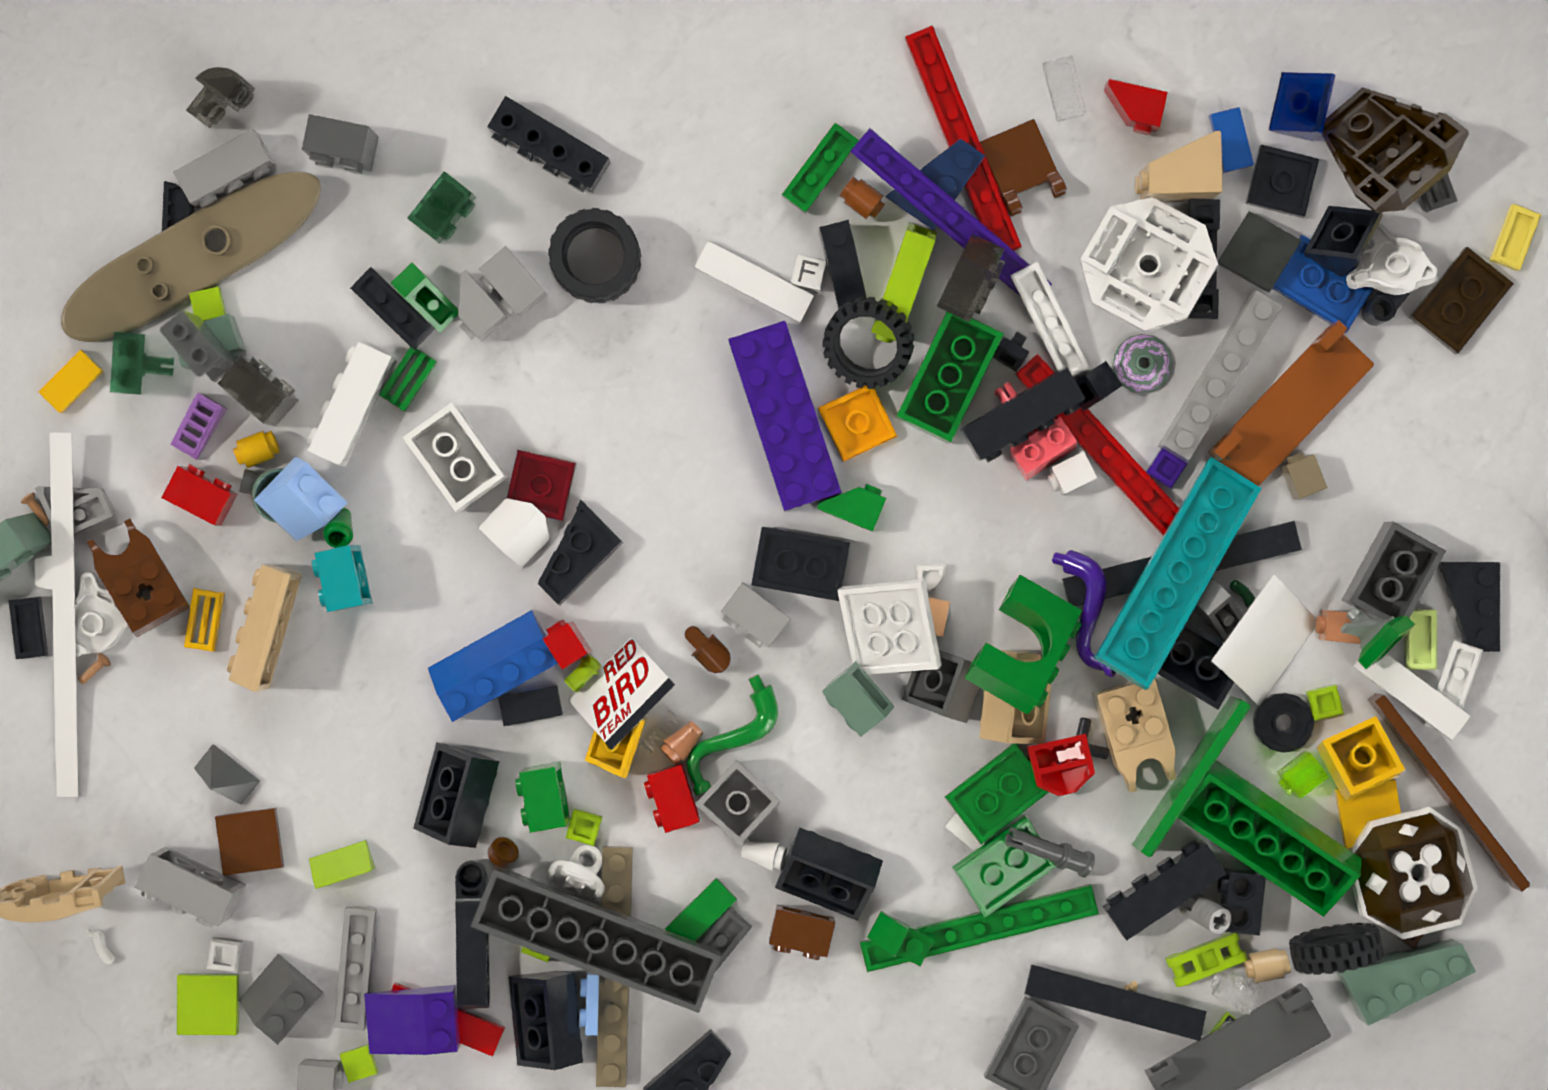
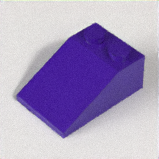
M455 985L364 994L369 1054L432 1055L458 1052L460 1037Z

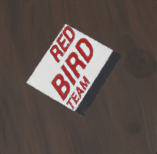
M632 637L602 665L598 675L594 674L584 687L568 700L611 750L675 686L671 679Z

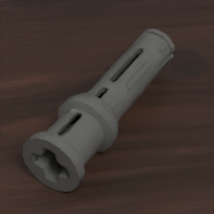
M1015 827L1009 829V832L1013 833V835L1006 834L1005 844L1007 846L1052 861L1058 869H1070L1077 872L1083 878H1086L1093 869L1095 856L1090 851L1081 852L1073 849L1069 843L1058 845L1018 830Z

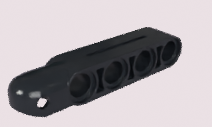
M475 860L465 861L461 864L455 876L458 1009L489 1008L490 1003L489 933L471 927L487 886L486 869L482 863Z

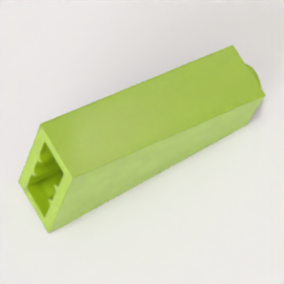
M911 222L908 223L882 297V299L887 300L886 305L891 307L894 304L898 307L897 312L899 314L903 312L906 315V322L937 236V231ZM875 319L871 332L876 334L875 338L886 343H892L893 340L896 341L892 330L883 322Z

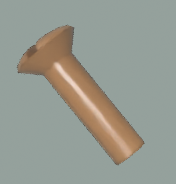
M29 493L21 500L20 504H27L46 527L50 524L45 511L34 499L35 493Z
M98 653V660L78 677V681L81 684H85L104 666H111V661L106 655Z

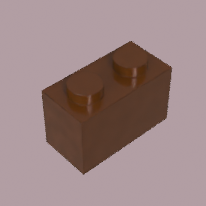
M777 904L769 935V944L774 945V950L783 953H791L792 949L803 952L802 956L809 959L820 960V956L827 958L836 923L835 918Z

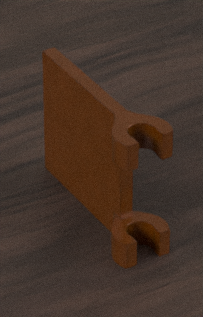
M1034 119L980 141L1010 217L1022 213L1021 209H1023V206L1017 195L1048 182L1054 199L1066 194L1067 187L1057 171Z

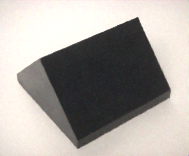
M1328 206L1304 251L1305 256L1336 275L1344 277L1359 263L1383 217V213H1375L1373 210Z

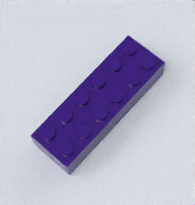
M784 320L729 338L728 342L783 510L788 511L840 494L841 489L786 321Z

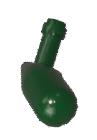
M1233 580L1230 583V590L1239 595L1249 609L1256 599L1251 590L1238 580Z

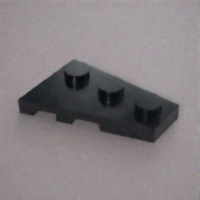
M1440 562L1438 566L1440 572L1443 573L1447 585L1446 590L1449 598L1452 600L1464 644L1483 649V652H1500V562Z

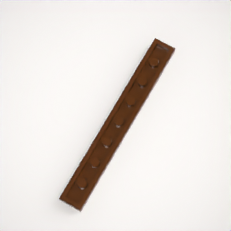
M1375 693L1367 699L1512 888L1521 892L1530 886V882L1387 697Z

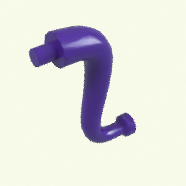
M1069 550L1066 555L1055 552L1052 558L1053 564L1063 566L1064 573L1080 577L1086 585L1085 602L1079 621L1081 626L1076 634L1078 655L1087 666L1104 671L1106 676L1114 677L1117 672L1094 659L1095 655L1092 653L1090 646L1091 637L1105 601L1107 590L1105 574L1100 565L1087 555L1074 550Z

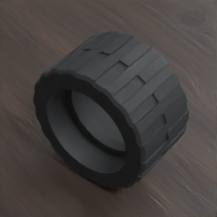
M599 208L578 210V212L565 217L566 219L558 224L556 231L552 234L550 248H548L550 268L559 284L574 298L584 300L587 303H606L610 300L614 301L622 294L627 293L638 278L637 275L641 269L640 259L642 257L638 240L630 225H627L623 218L613 214V212L600 210ZM598 228L609 231L617 237L623 248L624 258L621 269L615 277L602 284H589L579 280L573 275L568 265L567 253L572 240L578 234L588 229Z

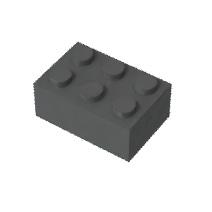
M1384 522L1341 601L1352 607H1357L1363 613L1376 620L1402 616L1410 618L1446 550L1395 522Z

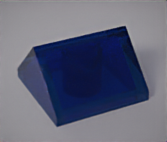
M1282 72L1268 130L1309 141L1319 137L1323 132L1336 75L1333 73Z

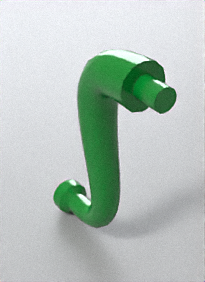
M759 674L748 679L754 690L749 697L755 707L756 717L742 727L700 742L688 755L687 770L694 784L693 791L695 795H700L711 787L710 782L704 780L700 771V762L704 757L716 752L751 744L765 737L774 728L778 719L777 699L772 686H764Z

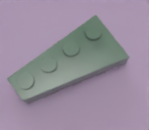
M34 512L5 519L0 523V581L7 578L13 570L28 562L52 544L50 532Z
M1448 939L1417 946L1415 949L1387 953L1375 964H1369V966L1364 968L1358 967L1357 970L1353 971L1345 970V972L1338 973L1337 971L1336 973L1359 1019L1369 1026L1476 972L1463 945L1454 939Z

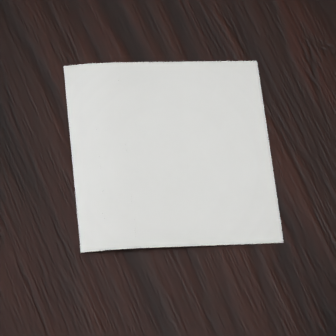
M1273 574L1212 659V662L1259 706L1314 630L1316 618Z

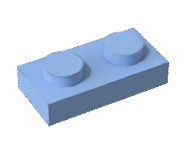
M587 971V979H581L580 997H586V1009H580V1027H586L585 1035L597 1036L599 975Z

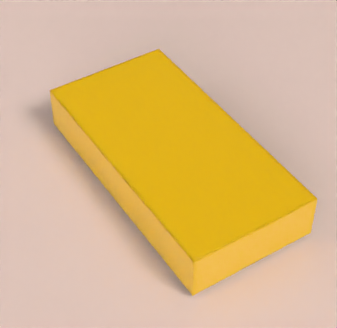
M79 350L38 393L62 414L104 371L83 350Z

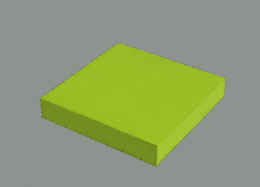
M179 973L177 975V1035L239 1034V974Z

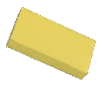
M1516 204L1510 205L1489 261L1519 271L1541 214Z

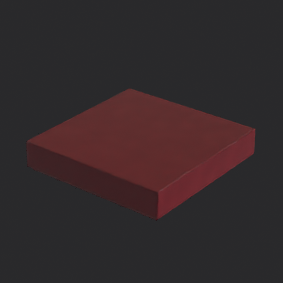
M517 450L507 498L532 503L545 517L564 521L577 463Z

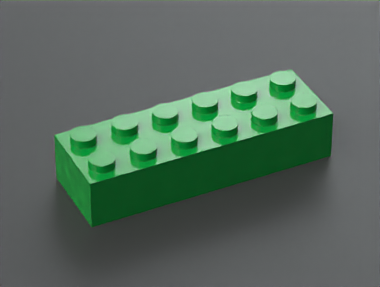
M1217 760L1178 817L1179 820L1323 917L1361 876V858Z

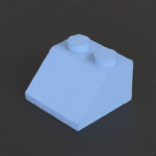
M297 457L254 499L296 541L326 526L348 503L306 461Z

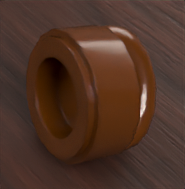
M498 837L489 846L487 854L494 865L508 869L517 860L519 850L511 839Z

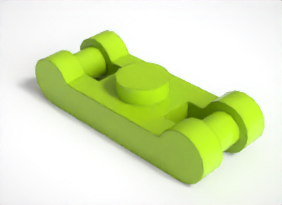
M1227 932L1218 938L1167 956L1165 961L1168 968H1172L1174 973L1172 979L1175 986L1182 987L1248 960L1245 950H1241L1238 943L1240 940L1238 933ZM1227 946L1230 954L1223 958L1220 949ZM1191 961L1194 970L1186 972L1183 964Z

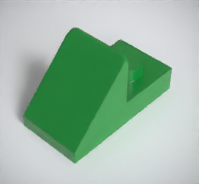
M880 911L867 936L869 940L891 955L896 956L897 954L920 967L934 942V938L883 911Z

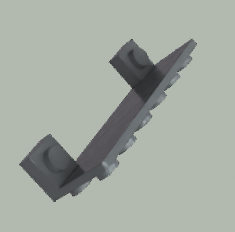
M1300 983L1203 1037L1201 1041L1194 1042L1144 1071L1155 1090H1237L1329 1039L1331 1034L1312 1002L1313 997L1309 990Z

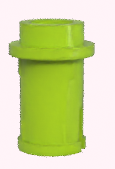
M590 654L586 658L582 657L577 668L564 679V682L577 693L594 674L598 675L600 673L599 669L602 665Z

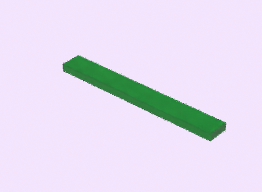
M1087 884L1003 905L987 917H984L980 912L916 927L915 929L934 938V942L926 957L1098 915L1099 912L1092 885ZM869 939L860 941L867 972L910 962L897 954L896 956L891 955Z

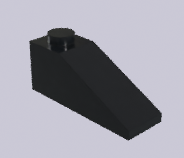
M849 220L819 227V236L838 309L850 300L854 302L856 298L863 297L866 300V292Z

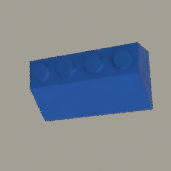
M533 610L427 668L437 696L452 722L558 664L543 641L546 634Z

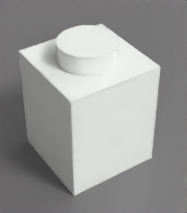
M1084 451L1048 468L1051 474L1047 476L1055 492L1059 490L1061 495L1097 478Z

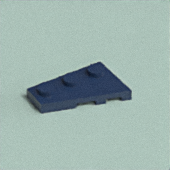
M959 139L921 168L920 171L956 200L986 155L963 139ZM895 189L885 196L933 231L936 229V224Z

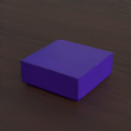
M1161 448L1146 470V473L1169 489H1172L1188 463Z

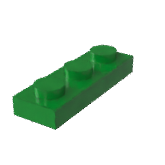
M834 123L781 196L806 214L859 140L837 123Z

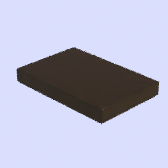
M1464 247L1409 318L1454 354H1458L1514 283L1469 247Z

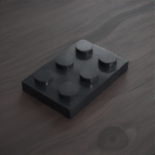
M762 527L751 585L839 601L837 590L843 585L850 542Z

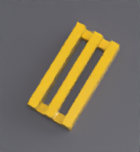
M193 588L184 647L211 652L216 651L225 596L224 592ZM201 595L205 596L198 643H194L193 639ZM213 597L215 598V604L210 628L209 641L207 645L205 644V639L208 627L211 602Z

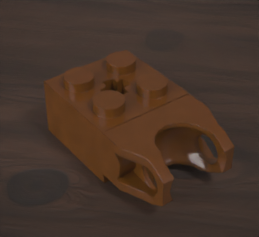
M129 518L124 521L128 528L129 545L123 553L109 555L98 547L93 539L88 541L87 544L92 551L94 568L132 633L138 638L189 609L190 606L150 539L137 530ZM145 589H153L150 592L151 598L149 600H145L144 597L140 599L142 591Z

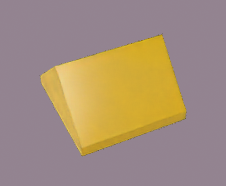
M644 717L612 750L594 730L584 761L619 777L627 778L647 718Z

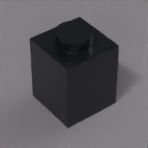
M1107 361L1076 380L1077 385L1086 398L1079 402L1081 409L1084 412L1123 386Z

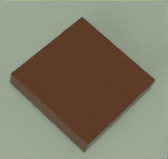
M276 807L215 816L223 876L284 867Z

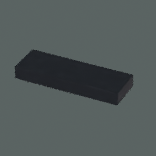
M372 267L351 286L350 289L412 349L415 350L435 330Z

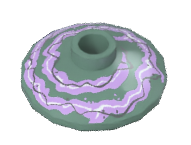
M1139 334L1129 337L1119 345L1114 353L1112 366L1115 375L1123 387L1131 392L1144 394L1156 391L1165 384L1171 374L1172 359L1169 349L1161 340L1152 335ZM1143 357L1149 360V366L1146 369L1139 365V360Z

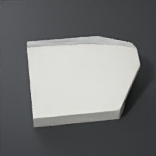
M505 498L478 526L504 554L521 568L550 539L545 515L532 503Z

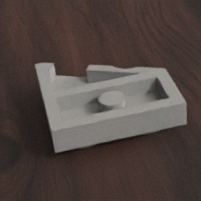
M38 486L35 488L36 493L51 524V488ZM73 488L74 535L116 517L104 489Z

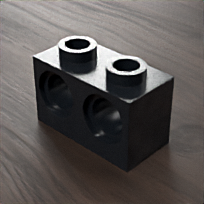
M1224 868L1227 874L1218 880V892L1222 893L1220 906L1227 909L1230 914L1237 909H1243L1244 911L1243 919L1238 923H1232L1231 921L1230 926L1225 932L1260 936L1266 878L1256 871ZM1240 879H1246V890L1239 894L1235 893V883Z

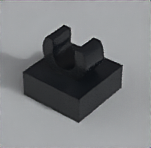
M1016 332L1011 340L1003 337L992 358L1017 372L1029 354V351L1022 347L1027 337L1019 332Z

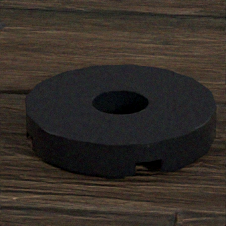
M1288 693L1272 694L1265 698L1255 709L1253 717L1254 732L1259 741L1271 750L1285 753L1299 749L1312 736L1314 719L1310 711L1311 709L1305 701L1296 695ZM1282 714H1287L1291 719V725L1285 731H1280L1276 726V720Z

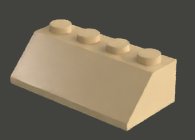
M262 564L261 569H256L252 580V586H255L253 597L247 599L244 607V614L247 615L244 627L240 626L236 635L235 643L239 644L236 655L231 656L227 667V672H230L229 681L255 692L270 688L301 581V573L269 564Z

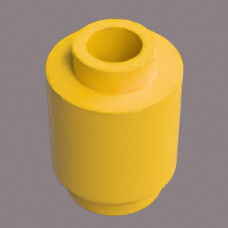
M262 430L237 440V447L233 448L239 465L245 464L247 468L275 458V454L281 452L272 430L268 432Z

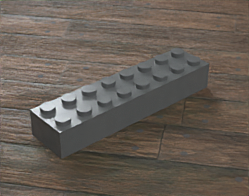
M497 865L494 866L471 925L475 929L697 1013L700 1012L721 958L720 951Z

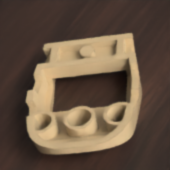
M120 865L101 870V867L89 868L87 875L75 876L74 870L62 871L60 873L61 878L48 880L46 875H40L5 885L0 888V917L16 922H45L59 920L103 905V897L108 892L113 891L114 887L126 883L123 866Z

